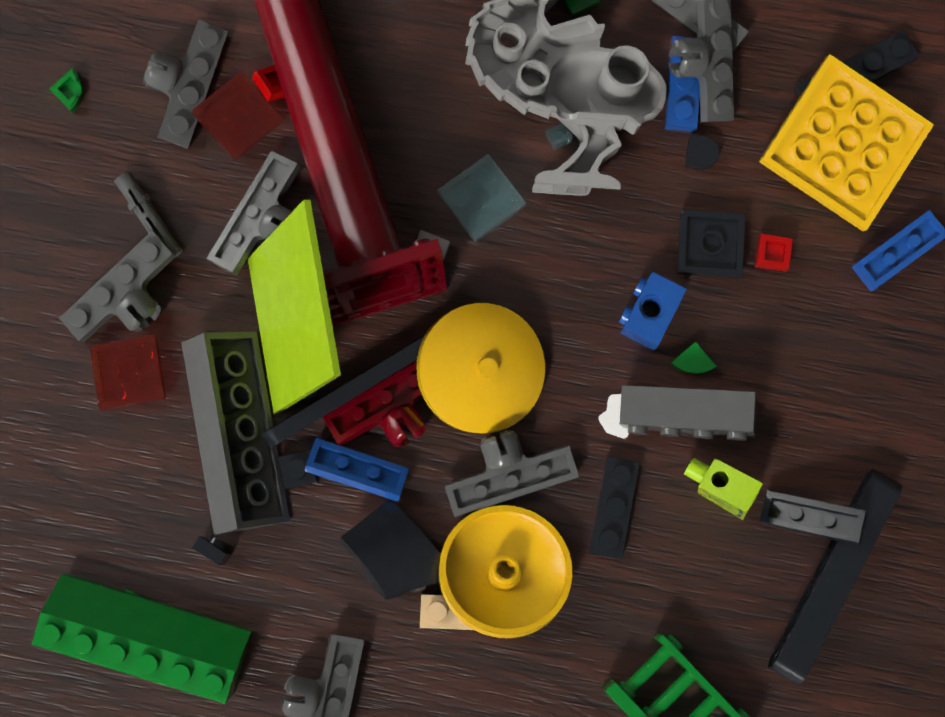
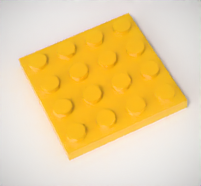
M829 54L821 63L759 162L861 231H866L934 124Z

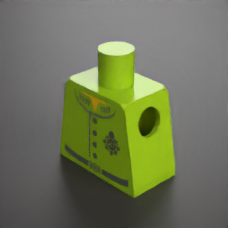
M693 457L684 475L700 483L698 487L700 495L744 520L763 485L758 480L718 459H714L711 466H708ZM714 479H722L726 485L724 487H716L712 481Z

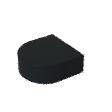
M690 134L684 167L698 170L711 168L719 157L717 143L709 137Z

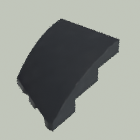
M391 499L340 537L341 545L363 565L364 579L385 600L402 596L406 592L425 590L426 586L440 583L439 561L441 554L417 525Z

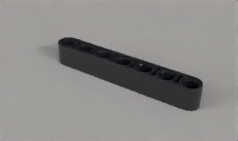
M873 468L864 476L849 505L850 508L867 512L861 545L858 546L835 540L830 541L770 657L768 669L797 685H800L805 680L903 488L902 484Z

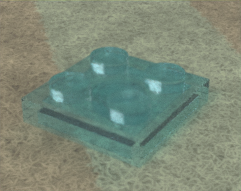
M489 154L437 190V194L475 243L526 206L524 199Z

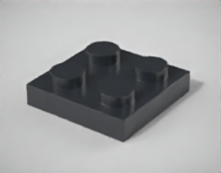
M682 209L679 218L677 274L740 279L743 276L745 214Z

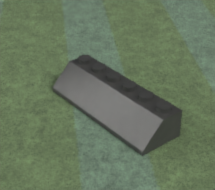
M257 332L202 333L181 342L214 535L289 522L290 517L278 459L277 445L270 448L262 436V433L273 427Z

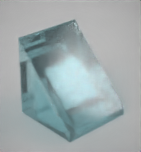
M562 123L544 131L553 150L571 143L573 138L572 134Z

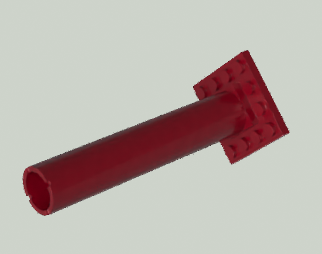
M254 0L338 265L337 271L323 270L332 326H338L447 291L442 250L438 239L432 241L421 239L413 242L410 248L403 249L401 247L320 0Z

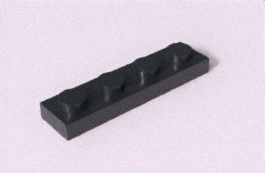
M903 30L842 61V63L873 83L916 61L920 56ZM812 77L794 87L798 98H800Z

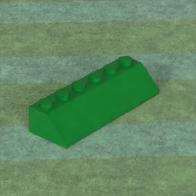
M63 573L40 613L31 645L226 704L235 692L253 630Z

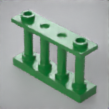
M657 633L654 636L662 647L626 682L621 681L617 685L611 679L602 688L628 717H659L696 681L709 696L688 717H708L718 706L729 717H750L741 708L735 711L680 653L684 647L671 634L665 637L663 634ZM672 656L685 672L651 706H645L641 710L633 701L637 696L635 692Z

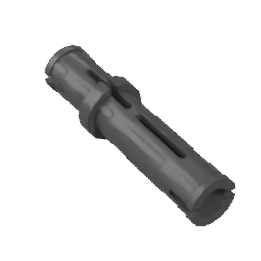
M131 171L118 176L114 183L129 203L127 207L130 212L137 215L148 234L151 231L158 233L177 255L176 257H178L183 250L179 247L166 224L151 204L153 201L151 196L143 192Z

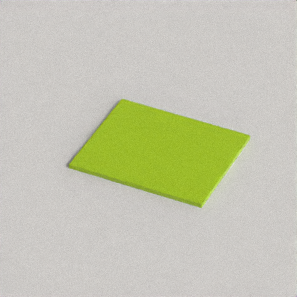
M303 200L248 258L273 414L284 411L341 376L311 200Z

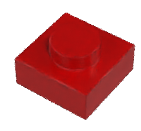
M274 66L255 70L252 80L268 102L284 98Z
M761 234L758 237L755 267L787 272L790 265L793 239Z

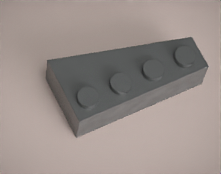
M622 385L619 424L623 428H628L629 434L647 435V430L660 431L662 436L679 437L680 433H690L695 438L712 439L713 435L727 436L729 440L744 441L747 438L756 439L758 400L756 392Z

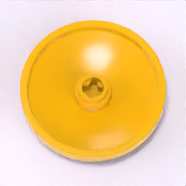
M490 303L468 304L447 312L429 328L418 351L416 365L417 380L425 402L433 413L446 424L470 433L498 432L522 420L537 402L545 379L544 353L533 329L515 312L500 305Z
M509 505L491 506L475 511L465 517L448 535L439 561V582L448 606L465 625L491 637L518 638L542 629L559 613L571 588L572 561L562 536L546 519L521 507Z

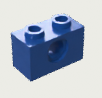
M651 272L647 280L641 277L633 292V295L638 297L633 308L627 305L619 320V323L624 325L620 334L654 351L659 346L687 289L654 272ZM645 303L654 304L657 307L658 315L656 317L645 315L642 305Z

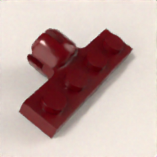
M417 361L322 417L339 446L348 443L376 426H380L384 430L389 441L395 447L410 444L402 430L406 426L415 440L424 433L425 424L415 408V404L423 398L417 380Z

